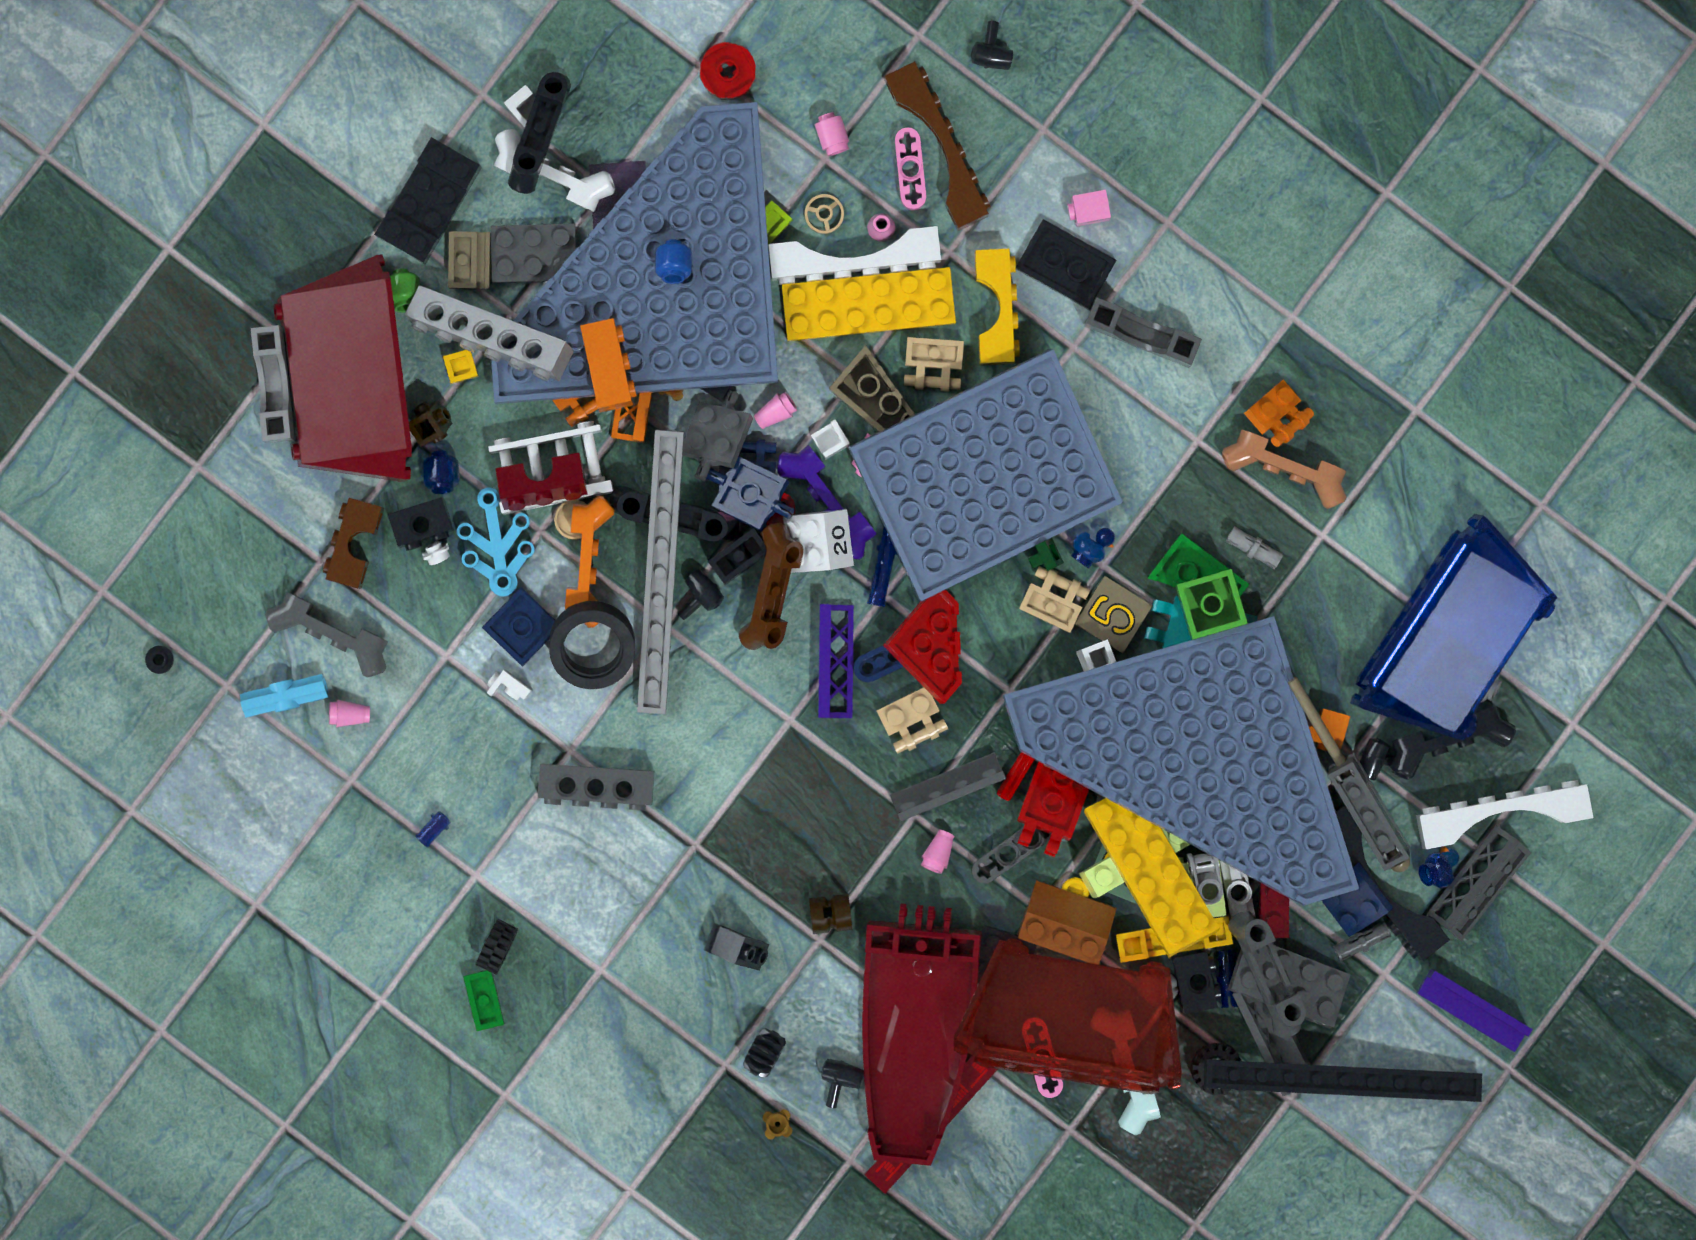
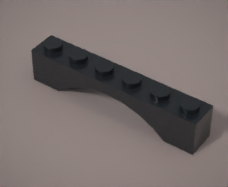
M1343 805L1339 806L1335 812L1352 866L1359 862L1393 906L1390 912L1385 914L1389 920L1386 923L1388 929L1395 937L1399 934L1406 942L1403 947L1413 959L1418 957L1422 961L1426 960L1450 939L1433 917L1417 914L1402 907L1379 887L1371 875L1364 857L1362 832L1346 807Z

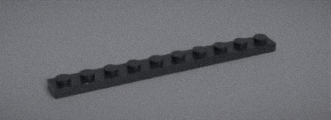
M1204 1060L1203 1089L1482 1102V1073Z

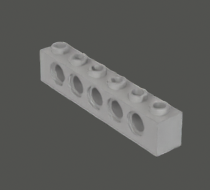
M420 285L405 313L407 319L412 323L411 327L421 333L426 334L427 331L436 333L435 336L438 339L447 343H451V340L459 342L462 348L470 352H475L476 349L484 352L487 358L499 362L500 359L508 361L511 367L519 371H524L525 368L534 371L533 374L536 377L548 381L549 378L560 381L574 352L564 340ZM444 313L441 319L435 321L438 314ZM468 322L466 328L459 330L463 323ZM493 331L488 339L483 340L486 333ZM517 341L513 348L507 349L511 342ZM542 350L537 358L532 359L536 351Z

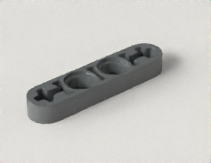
M1021 828L975 861L972 866L973 877L980 883H989L1047 843L1051 834L1044 838L1042 831L1035 829L1039 835L1037 844L1025 847L1017 844L1023 829ZM1005 846H1011L1016 852L1015 859L1011 862H1003L1000 859L999 852ZM994 854L997 862L1003 866V869L998 871L995 866L990 869L991 876L989 878H986L984 875L979 877L977 875V872L980 870L978 865L983 863L987 866L993 861L989 859V856Z

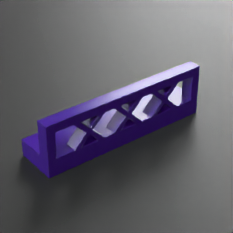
M820 604L818 718H852L854 605ZM831 611H848V623L840 631L831 623ZM831 628L837 633L832 639ZM847 628L848 639L842 634V632L845 631ZM838 636L848 644V651L840 659L831 652V643ZM848 655L846 667L841 661ZM832 656L837 662L830 668ZM838 664L847 672V680L840 687L830 679V672ZM830 684L836 689V691L831 696ZM846 684L847 696L841 691ZM838 692L847 700V713L830 712V700Z
M1432 969L1429 970L1416 992L1513 1052L1517 1050L1524 1036L1529 1037L1533 1030Z

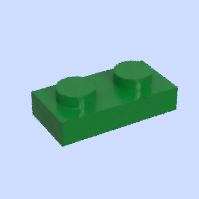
M485 970L463 976L476 1031L505 1025L493 973Z

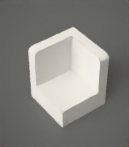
M526 85L504 102L506 108L521 126L525 128L535 100L533 93Z
M836 420L831 421L829 425L811 435L825 460L850 446Z

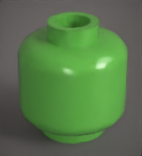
M401 268L392 271L390 278L394 309L396 312L405 313L418 286H421L420 278L415 273Z

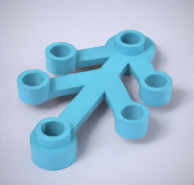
M488 487L479 492L478 503L485 509L490 541L474 531L473 526L469 523L460 524L457 528V535L463 540H469L493 557L495 569L479 560L478 554L474 551H466L462 555V563L466 567L474 568L487 577L493 593L504 597L511 595L516 590L518 585L516 574L527 558L534 555L535 547L529 541L521 542L517 548L518 554L508 567L506 566L505 555L520 533L529 527L530 518L524 513L516 514L513 518V525L502 539L497 514V507L500 505L499 502H501L500 495L497 490ZM488 493L494 496V501L491 504L484 502V496ZM520 516L525 517L527 520L524 527H519L516 524V520ZM464 526H468L471 529V533L467 537L461 535V528ZM525 544L530 545L532 549L528 555H524L521 552V548ZM468 554H473L476 557V561L472 565L467 564L465 561ZM501 577L508 579V585L504 588L498 585V580Z

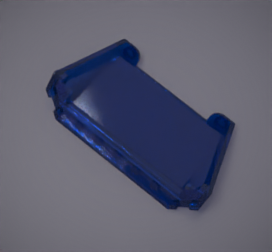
M1474 514L1468 519L1467 524L1469 526L1463 532L1456 530L1449 537L1360 672L1356 681V685L1360 687L1359 693L1352 695L1350 702L1353 706L1464 741L1477 728L1475 710L1532 623L1540 621L1543 617L1546 619L1553 613L1556 606L1554 602L1558 597L1489 519L1479 514Z

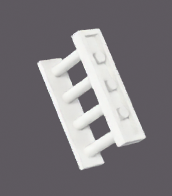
M594 421L577 424L578 429L511 442V438L494 440V446L488 447L491 454L499 453L502 467L513 465L510 450L527 447L533 480L542 481L545 478L538 445L555 442L557 457L568 455L566 439L582 436L591 479H588L589 484L586 485L588 495H583L576 500L611 494L614 490L612 481H605V476L601 475L593 434L602 432L600 424L594 425ZM556 500L553 501L551 504L545 506L560 504L569 500ZM499 502L501 513L503 515L545 507L535 504L525 506V508L522 510L511 511L509 509L504 510L502 503Z

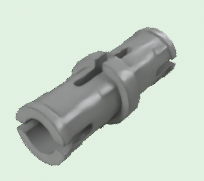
M1236 526L1233 527L1225 541L1247 553V557L1250 559L1254 557L1274 570L1283 557V553L1267 546L1262 542L1261 538H1254Z

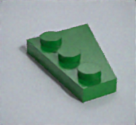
M1181 533L1147 578L1175 587L1178 584L1226 571L1230 568L1185 534ZM1232 571L1239 596H1241L1250 583Z

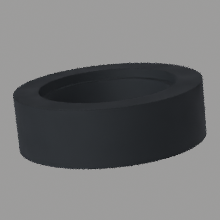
M585 601L574 604L564 610L552 626L549 644L550 659L556 672L565 681L576 687L601 689L611 686L626 675L633 663L635 635L632 625L619 609L610 604L599 601ZM587 622H597L608 626L616 633L620 641V649L617 656L607 665L598 668H586L576 664L569 658L564 647L565 639L573 628Z

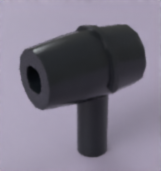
M988 21L985 43L976 42L972 48V64L982 66L985 69H1010L1013 50L996 45L998 22Z
M700 569L696 570L685 580L694 597L677 613L683 620H686L701 605L707 611L714 610L722 603L724 596L717 588V584H714Z
M1369 738L1364 750L1362 749L1360 763L1369 779L1373 781L1378 777L1383 765L1391 767L1395 758L1388 755L1390 746L1378 738Z
M827 1059L821 1071L822 1080L831 1083L826 1106L837 1108L842 1086L859 1089L864 1070L845 1063L843 1060Z

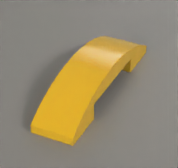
M1215 917L1214 920L1220 928L1219 932L1181 952L1233 944L1232 935L1228 929L1229 917ZM1152 928L1116 934L1121 963L1166 955Z

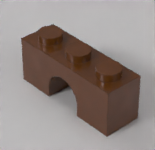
M349 498L347 503H342L339 512V519H342L340 530L335 529L331 540V546L335 547L332 558L327 557L323 568V573L327 574L326 580L362 589L369 562L359 560L352 554L351 542L360 533L377 535L385 508Z

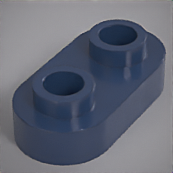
M880 646L857 658L854 663V673L863 682H873L902 668L903 665L898 660L891 662L888 659L889 651L884 646ZM865 663L872 664V673H864L862 666Z

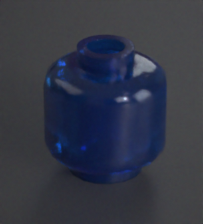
M444 450L434 451L430 457L424 459L422 463L424 486L434 494L452 492L454 487L460 482L458 460L454 456L448 455V452Z

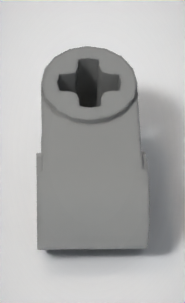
M1191 853L1187 854L1191 878L1204 903L1212 905L1219 902L1223 896V886L1218 858L1207 853L1194 856ZM1210 862V864L1207 865H1197L1198 863ZM1205 884H1212L1216 887L1217 895L1213 900H1207L1203 897L1202 888Z

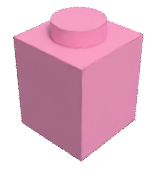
M1106 190L1074 195L1071 198L1072 203L1067 204L1070 221L1075 220L1076 227L1110 221L1111 219Z

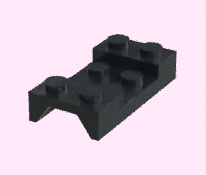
M432 137L418 158V164L390 211L388 210L374 234L377 238L402 250L424 265L428 262L482 169L478 163Z

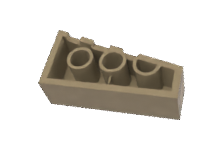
M866 345L829 387L831 393L877 432L915 415Z

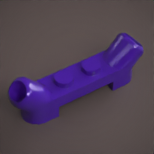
M809 445L799 453L782 452L779 455L777 469L779 476L807 480L810 484L807 491L816 502L820 499L827 507L825 511L844 510L817 475L825 469V465ZM858 512L852 518L848 515L853 559L856 560L864 557L866 542L877 535L862 513Z

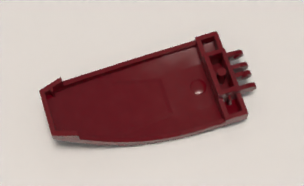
M901 903L898 923L869 920L866 930L862 1040L865 1096L869 1126L867 1133L874 1160L931 1166L956 1100L970 1046L977 1001L982 931L951 928L952 908H946L944 911V927L934 926L936 917L935 906L928 907L927 925H923L924 905H918L916 908V923L908 924L906 923L907 904Z

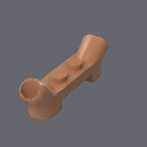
M1241 430L1237 443L1223 448V460L1231 471H1236L1252 463L1259 462L1264 464L1262 469L1276 475L1280 471L1290 475L1289 480L1301 485H1305L1306 482L1314 484L1323 507L1327 509L1344 503L1347 498L1341 485L1346 471L1340 467L1321 460L1318 462L1316 470L1266 451L1265 448L1269 439L1245 430Z

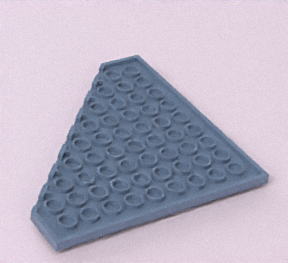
M757 102L701 106L686 126L668 143L658 158H655L646 168L636 183L618 200L608 215L589 233V236L579 248H576L558 272L539 290L529 305L513 320L514 322L564 340L574 352L560 381L549 378L548 381L542 380L533 374L534 371L526 368L524 371H519L508 364L509 362L500 359L499 362L491 360L495 404L595 397L580 325L614 318L616 326L622 325L625 342H620L622 353H628L631 369L626 370L628 381H634L636 393L778 383ZM671 239L680 240L682 244L687 245L692 251L691 275L679 284L666 283L655 272L656 249ZM517 341L511 342L507 349L513 348ZM542 350L536 351L532 359L537 358Z
M1274 616L1003 695L1019 751L1207 854L1218 858V860L1304 906L1359 889L1304 710L1288 685V682L1293 679V675Z

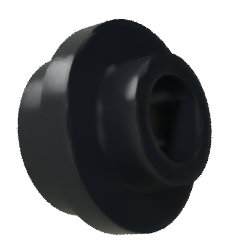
M154 646L147 652L145 663L151 672L163 674L172 668L174 656L167 647ZM158 654L164 657V662L161 665H157L154 661L155 656Z

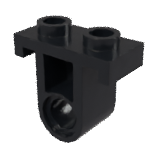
M714 923L704 951L726 959V961L760 971L761 966L767 960V950L770 944Z

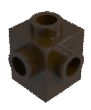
M438 400L431 404L425 401L412 410L414 414L408 420L409 429L420 447L430 442L435 444L448 435L447 430L453 424L451 415L447 408L441 406Z

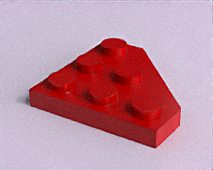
M946 589L920 601L883 645L940 704H945L962 684V671L959 672L958 656L961 654L960 632H957L959 603Z

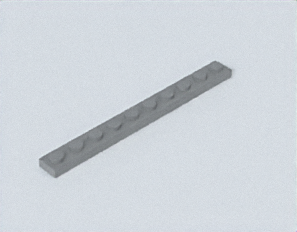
M655 430L637 712L666 714L684 431Z

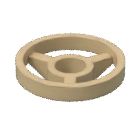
M820 194L813 197L807 203L805 220L813 231L820 234H829L841 226L844 219V209L837 198L828 194ZM819 198H830L835 201L829 206L809 207L812 202ZM839 205L841 219L834 228L830 229L828 221L833 216L832 210ZM821 209L829 210L830 215L828 218L823 219L819 216ZM808 211L816 213L817 219L820 222H824L826 231L818 230L811 225L808 220Z

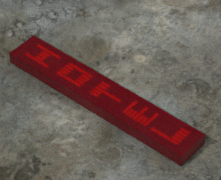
M979 1048L966 1061L959 1090L947 1125L1000 1068ZM876 1160L864 1175L886 1194L912 1164Z

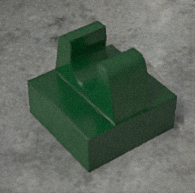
M1052 538L1035 545L1039 553L1028 558L1032 568L1044 564L1047 571L1064 563Z

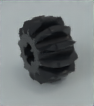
M767 1028L759 1031L743 1062L744 1068L755 1076L758 1075L762 1078L769 1076L786 1044L785 1038Z

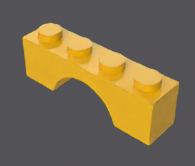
M1010 249L975 250L976 282L989 287L995 293L1000 306L999 318L995 325L979 335L980 366L1014 364L1015 357H1020L1019 340H1014L1013 329H1018V312H1012V301H1017V285L1011 284V273L1016 272L1015 256H1010Z

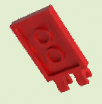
M1038 761L1017 818L1018 822L1024 824L1017 844L1028 847L1035 829L1042 830L1051 834L1044 854L1055 857L1062 838L1068 841L1071 840L1089 789Z

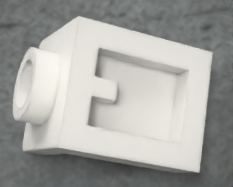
M503 670L501 674L495 672L487 683V686L490 687L487 694L490 696H494L502 684L506 686L504 692L515 700H518L520 697L525 700L533 691L506 670Z

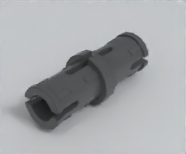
M1381 921L1333 945V949L1339 961L1342 962L1361 951L1364 953L1369 951V947L1390 938L1391 933L1385 922Z

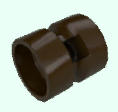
M849 894L833 895L831 900H827L825 896L809 898L813 934L829 933L831 928H834L837 932L853 930ZM832 910L833 918H824V911Z

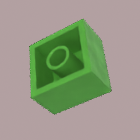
M1232 569L1175 586L1191 640L1248 624Z

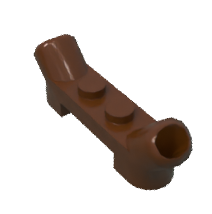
M782 523L770 524L761 532L767 552L751 622L739 631L741 644L749 650H757L762 646L774 649L781 644L785 636L788 622L780 617L791 569L800 568L804 549L800 542L792 539L788 526Z

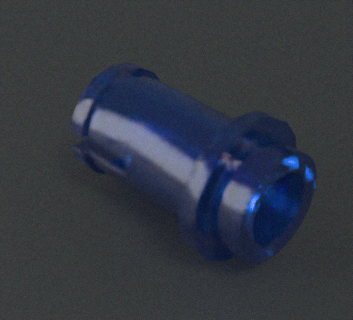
M440 811L436 814L432 813V819L415 835L426 847H429L444 829H449L448 825L451 821Z

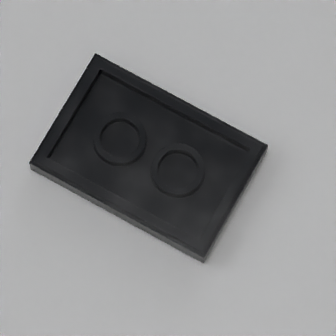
M1043 219L1018 262L1016 270L1089 310L1117 260Z

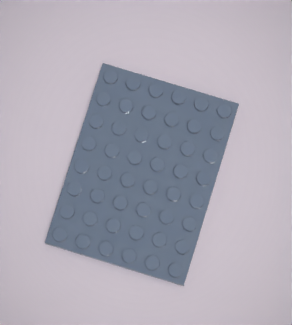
M1049 349L848 447L920 601L1123 503L1054 349Z

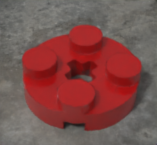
M730 42L718 43L708 49L700 65L701 81L710 94L721 100L739 98L751 89L755 81V61L751 53L741 45ZM724 64H727L729 67L734 65L736 68L733 71L734 76L732 78L721 76L720 73L723 71L722 66Z

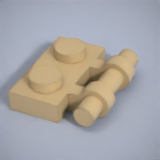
M907 337L905 366L916 367V375L905 374L904 386H915V389L923 390L924 387L940 388V391L949 392V389L960 390L961 378H950V370H962L964 341ZM925 368L942 369L941 377L924 376Z
M1039 566L1034 576L1044 580L1042 587L1030 584L1019 609L1071 633L1082 609L1081 606L1072 603L1076 595L1086 600L1090 589L1080 585L1081 582L1076 579L1071 581L1058 575V571L1054 569L1047 571L1046 568ZM1052 584L1067 591L1065 598L1049 592Z
M925 688L877 710L888 736L898 731L900 732L902 739L893 743L897 754L907 749L911 751L916 748L917 744L929 738L931 740L939 737V733L948 729L944 719L933 724L930 716L939 712V709L932 695ZM922 720L925 728L910 735L907 727Z

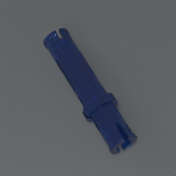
M884 526L880 545L876 547L878 556L867 604L885 607L895 555H898Z

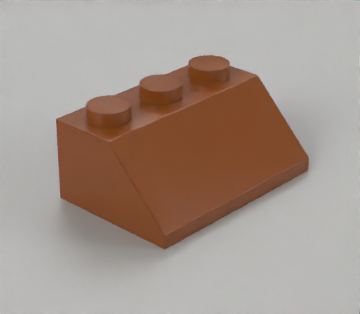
M1036 880L1018 930V939L1099 966L1117 907Z

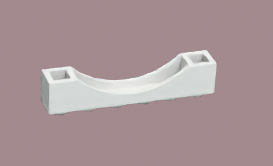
M937 226L909 229L899 240L887 248L871 255L856 258H838L823 255L806 248L797 241L768 244L772 281L778 280V285L795 283L796 278L805 277L807 282L823 280L824 275L833 274L835 279L849 278L852 272L861 271L863 276L880 274L879 269L890 268L891 273L908 271L907 266L918 265L919 270L936 268L935 263H941Z
M1578 780L1562 782V788L1551 790L1550 785L1535 787L1534 793L1523 795V790L1506 793V799L1495 800V795L1478 798L1479 804L1468 805L1467 801L1450 803L1451 809L1440 811L1439 806L1423 808V814L1416 815L1422 849L1452 845L1475 823L1505 811H1534L1547 815L1561 823L1593 818L1587 784L1579 785Z

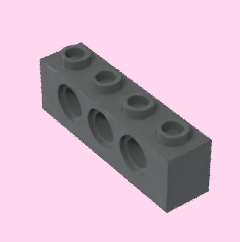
M540 764L538 798H544V804L561 805V800H573L572 806L589 807V802L591 801L601 802L600 808L617 809L618 803L629 804V810L646 811V805H652L655 771ZM566 777L572 778L576 784L575 790L570 794L564 793L560 788L561 781ZM593 779L602 781L604 785L602 794L598 796L592 795L588 789L589 783ZM621 781H627L631 784L632 793L629 797L624 798L618 795L617 785Z

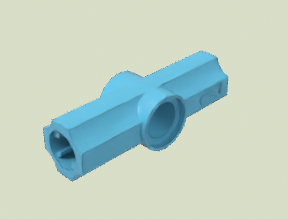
M324 674L295 681L294 679L270 684L267 688L244 692L240 694V702L245 718L272 711L276 713L298 708L300 704L328 698L329 694Z

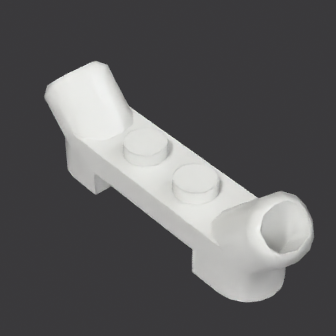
M508 129L498 133L495 137L499 155L493 166L507 173L511 171L513 156L521 140L517 130ZM545 158L540 175L569 188L567 200L594 212L599 199L614 194L615 186L608 172L601 171L579 180L574 178L576 172L561 165L558 170L550 167V160Z

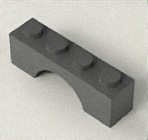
M1098 297L1094 300L1084 326L1187 368L1192 366L1202 341L1201 338L1184 331L1141 318L1123 307Z

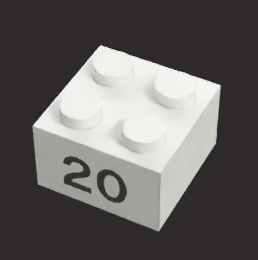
M847 509L792 515L790 519L783 517L784 524L788 526L792 539L800 542L804 549L800 568H792L791 573L824 571L854 566Z

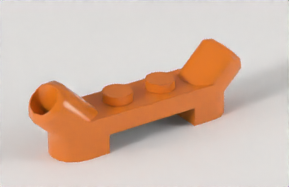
M604 496L595 497L587 505L573 503L571 533H582L578 587H567L565 610L580 602L598 601L590 592V584H596L597 568L592 567V556H598L599 539H594V532L614 516L615 509ZM587 622L584 624L588 628H594L599 623Z

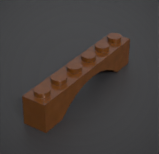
M914 61L885 75L884 81L896 106L909 111L919 118L933 132L942 147L949 173V191L945 207L957 232L987 218L989 215L987 210L991 208L985 193L979 194L975 186L979 181L972 167L966 168L963 161L966 158V154L960 142L955 144L950 135L954 132L948 117L942 118L938 110L942 105L936 92L930 93L926 85L929 82V78L923 66L918 68Z

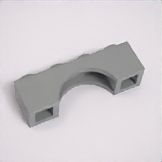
M279 325L251 328L253 356L260 387L259 414L262 441L265 443L295 441L283 328Z

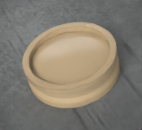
M569 500L558 507L554 517L555 526L558 532L568 539H582V533H571L573 503L587 504L580 500Z

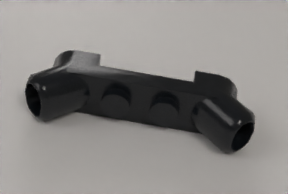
M547 73L542 77L537 88L532 109L520 143L517 145L513 156V164L508 179L510 188L518 193L529 194L536 189L545 157L571 88L569 78L562 73Z
M626 486L616 487L610 497V504L615 509V513L630 521L649 524L651 494ZM680 502L678 532L715 542H730L736 538L739 531V520L719 511Z
M1494 706L1468 715L1470 727L1428 741L1424 740L1422 731L1395 739L1392 743L1397 754L1390 768L1395 775L1403 779H1411L1414 777L1424 754L1431 752L1432 757L1449 752L1447 746L1457 743L1458 748L1474 744L1473 738L1477 736L1502 748L1507 747L1515 736V725L1501 719L1498 707Z

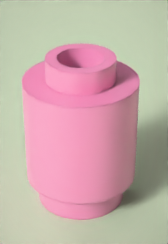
M834 112L819 116V122L814 125L822 150H826L827 156H833L849 150L847 144L849 138L842 117L835 116Z

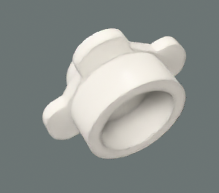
M440 541L434 542L425 547L426 551L422 553L423 559L427 560L429 565L438 564L450 557L447 542L443 544Z

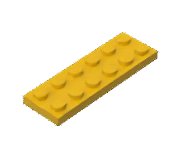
M950 267L782 284L788 342L956 324Z
M1107 798L1085 808V815L1168 958L1219 932L1220 928L1160 827Z

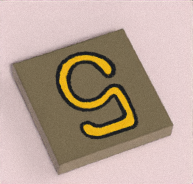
M1104 576L1076 620L1075 625L1101 641L1108 639L1110 646L1123 654L1153 605Z

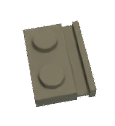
M449 231V289L490 290V232Z

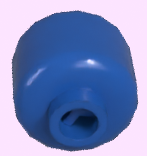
M667 240L665 244L660 245L656 249V274L666 283H682L692 272L691 249L687 245L682 244L680 240Z

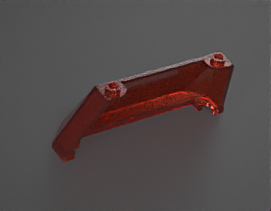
M1017 939L999 940L954 1035V1051L960 1055H965L966 1052L975 1057L974 1062L982 1067L1145 1094L1159 1093L1160 1087L1168 1086L1171 1090L1179 1089L1181 1086L1182 1069L1170 968L1164 967L1159 962H1148L1147 965L1140 966L1139 971L1065 960L1029 954V949L1023 945L1022 941Z

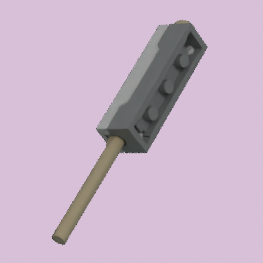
M1298 678L1291 679L1288 682L1289 687L1334 761L1329 766L1328 777L1384 871L1390 868L1395 872L1406 871L1410 866L1411 848L1355 753L1344 757Z

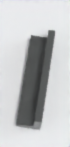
M994 752L890 794L900 821H903L1006 779Z
M1496 825L1427 915L1433 917L1437 923L1462 942L1531 852L1519 840ZM1500 836L1508 841L1502 850L1493 852V844ZM1488 860L1487 869L1483 873L1476 874L1475 867L1478 863ZM1470 882L1469 892L1466 895L1458 896L1460 886ZM1453 905V912L1446 921L1438 916L1445 906Z
M1234 992L1232 994L1265 1062L1310 1065L1296 1035L1280 1037L1273 1032L1272 1017L1266 1004ZM1281 1092L1282 1096H1286V1095L1290 1094V1093Z

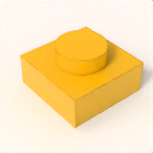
M463 350L443 356L451 384L479 377L472 352Z

